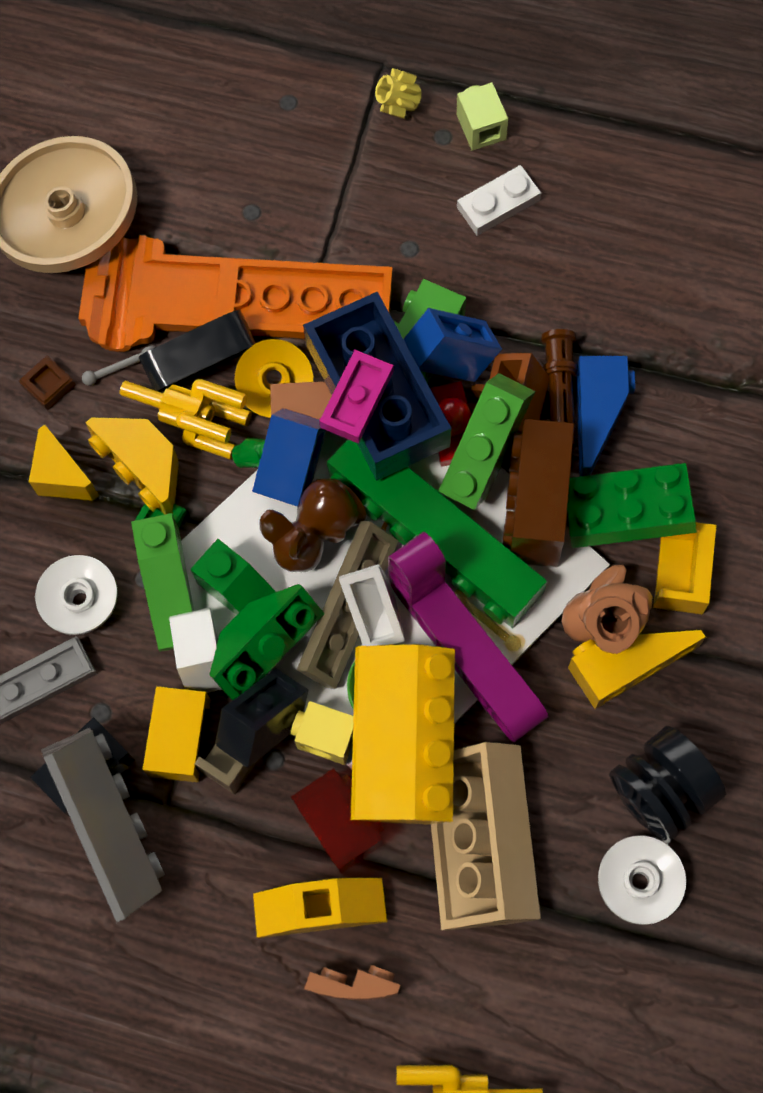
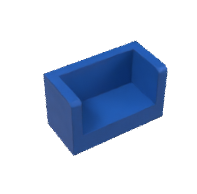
M428 308L403 339L421 372L472 382L477 380L502 350L486 321Z
M284 408L272 414L252 492L294 506L299 505L304 490L313 482L326 430L320 428L319 419Z

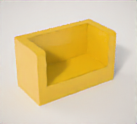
M696 522L697 533L660 537L653 608L701 615L704 613L710 601L716 525Z
M156 686L143 771L149 777L199 782L200 773L196 770L194 763L198 757L204 711L210 708L211 699L206 692Z

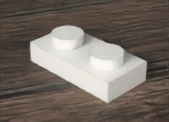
M519 165L458 199L457 209L478 236L539 202L541 192L523 167Z

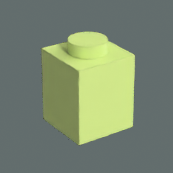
M493 83L471 86L463 92L457 93L456 115L472 151L507 139L508 117Z

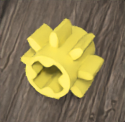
M393 68L391 76L384 75L381 77L375 90L376 100L382 104L380 111L399 118H405L406 111H414L421 100V88L418 84H415L417 76Z

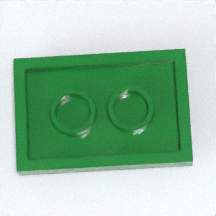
M686 463L569 479L567 510L572 548L697 533Z

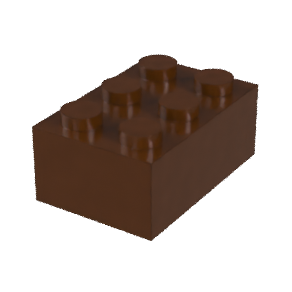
M524 419L522 433H514L502 544L528 565L558 567L565 540L574 423Z

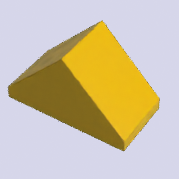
M43 425L39 428L29 477V483L38 496L91 501L96 499L99 495L91 481L47 426Z

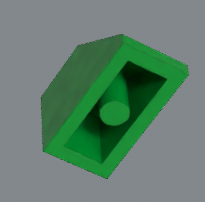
M218 538L190 569L196 583L235 615L249 602L276 592L246 560Z

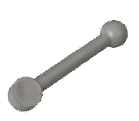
M147 346L141 353L98 371H85L82 375V382L88 386L94 385L97 379L140 362L138 357L156 346Z

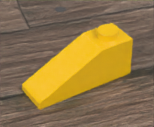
M701 630L640 634L626 650L618 654L601 650L596 646L595 641L590 639L572 651L574 657L571 658L568 669L594 709H597L699 648L705 639V635Z

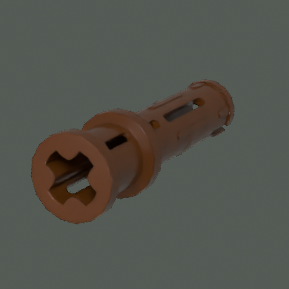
M553 329L544 332L541 335V343L545 345L546 364L543 365V369L549 375L550 421L574 423L572 379L578 372V365L573 362V343L576 342V333L568 329ZM575 428L573 430L572 449L576 447Z

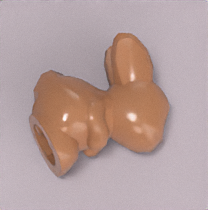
M624 565L611 566L593 580L588 591L576 594L567 603L562 615L564 631L574 641L584 643L591 639L595 641L596 646L601 650L618 654L626 650L645 628L649 619L650 609L652 608V595L650 591L639 585L623 583L627 572Z

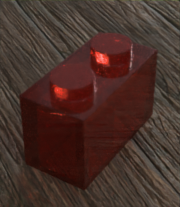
M333 768L295 793L291 798L341 874L383 845L379 834L385 831L381 822L351 820L352 779L348 774L340 778Z

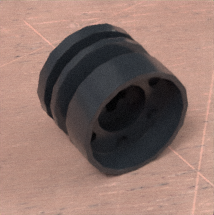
M665 726L643 745L649 763L640 756L631 754L625 760L627 768L619 764L610 771L609 776L623 804L631 815L660 841L668 844L679 835L677 827L685 830L692 824L690 815L684 805L695 813L703 815L726 796V790L718 773L701 751L681 732L673 727Z

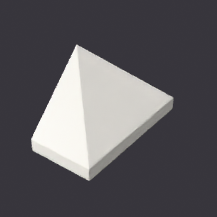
M379 564L339 576V582L363 646L393 645L405 641L394 591Z

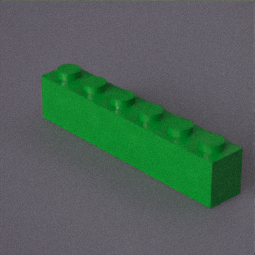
M349 439L327 461L329 479L339 480L348 486L362 502L367 516L375 521L380 518L391 527L389 529L390 533L401 544L405 545L420 533L426 532L434 540L445 557L446 574L453 579L451 581L452 585L465 597L470 598L473 595L485 605L483 607L484 612L496 623L502 624L505 622L513 628L544 594L547 584L546 579L409 467H405L376 481L358 444Z

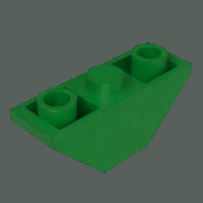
M299 584L249 602L220 632L209 676L233 701L261 680L325 613L303 586Z

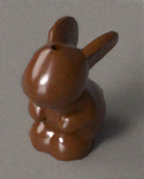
M329 478L317 479L304 490L300 503L297 506L296 521L291 523L282 513L275 510H266L259 520L260 531L263 537L273 544L274 559L281 568L290 572H308L315 569L321 561L325 541L328 540L335 544L342 542L346 536V531L351 527L359 526L361 521H366L367 514L360 499L341 481Z

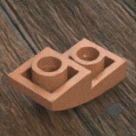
M370 965L368 973L361 970L357 971L352 987L345 985L348 976L323 967L320 975L313 972L309 973L304 989L336 999L377 1000L397 996L401 985L393 982L394 973Z

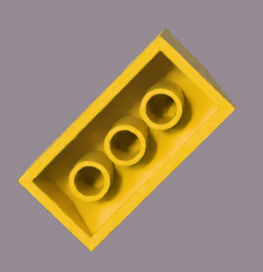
M419 644L355 647L351 820L411 824L453 822L455 649Z

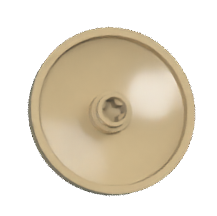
M65 136L38 143L15 157L0 173V249L17 265L42 273H60L75 270L98 260L108 253L127 232L134 218L137 206L135 180L122 156L115 149L99 140L81 136Z

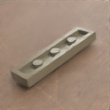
M371 521L360 522L322 609L325 614L317 621L297 667V671L326 688H337L359 636L339 582V576L378 564L385 573L388 567V556L394 553L398 544L397 539Z

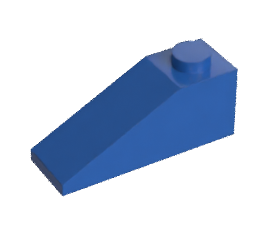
M579 356L578 372L576 374L579 477L591 475L625 407L628 394H634L635 371L628 370L627 356Z

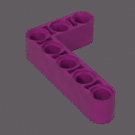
M422 532L388 556L389 583L394 593L436 647L455 649L456 673L503 733L514 743L548 718V713L537 696L445 582L446 560L434 540L426 532Z

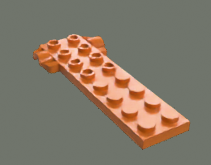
M139 235L137 239L122 237L108 253L86 265L78 319L81 326L87 327L88 336L91 341L106 350L125 352L130 350L131 347L153 342L156 330L189 332L236 310H241L253 336L305 339L304 324L375 292L379 293L390 314L393 268L166 254L164 243L160 239L146 237V235Z

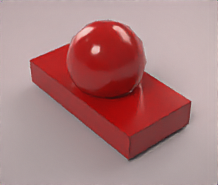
M462 381L430 388L451 426L450 447L438 452L441 467L450 465L471 418V411L466 401Z

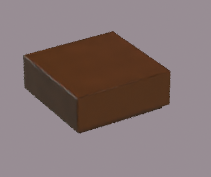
M47 355L19 380L20 385L47 411L76 385L74 380Z

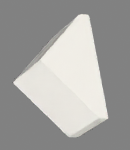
M211 608L170 616L169 621L176 666L185 690L203 691L206 693L222 690L209 676L218 642Z

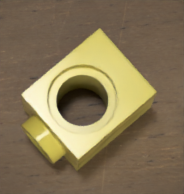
M309 701L306 711L299 710L292 725L291 735L296 736L294 742L297 749L345 765L353 745V716Z

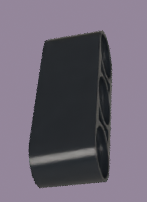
M236 310L143 353L138 358L153 390L162 392L172 384H181L242 355L256 342L241 310Z

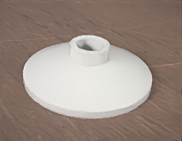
M84 555L68 556L54 562L40 577L35 593L36 607L42 619L54 630L69 635L85 634L99 628L113 613L118 596L117 584L111 571L101 561ZM77 594H86L84 603L80 605L73 604V599Z
M632 836L614 844L604 855L598 871V885L605 904L615 915L630 923L647 925L666 919L679 907L685 894L686 875L680 858L666 843L649 836ZM635 874H642L646 877L648 883L645 889L640 890L634 887L632 878Z

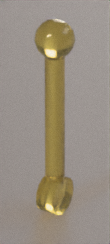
M456 590L454 592L470 613L505 641V646L509 651L514 652L520 649L521 640L515 635L510 636L472 604L461 591Z

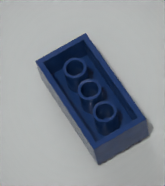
M378 292L303 325L306 346L331 394H333L354 350L393 365L394 372L358 444L376 481L450 447L451 426Z

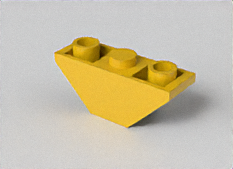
M91 417L85 423L92 436L88 439V442L101 458L108 455L116 463L113 469L127 485L133 481L141 490L138 493L139 497L151 511L154 512L159 508L164 515L173 514L179 461L174 446L148 419Z
M335 878L295 883L253 893L257 938L387 923L382 878Z

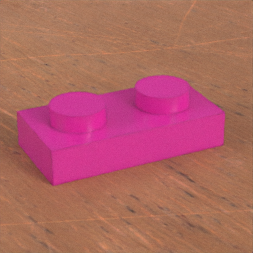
M354 350L319 420L320 428L359 444L394 372L393 365Z

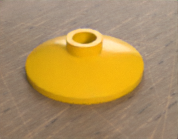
M267 339L252 345L242 354L235 370L236 391L247 394L245 406L254 413L271 418L270 384H272L266 379L269 371L277 370L281 373V380L276 384L313 382L312 367L304 352L296 345L280 339Z

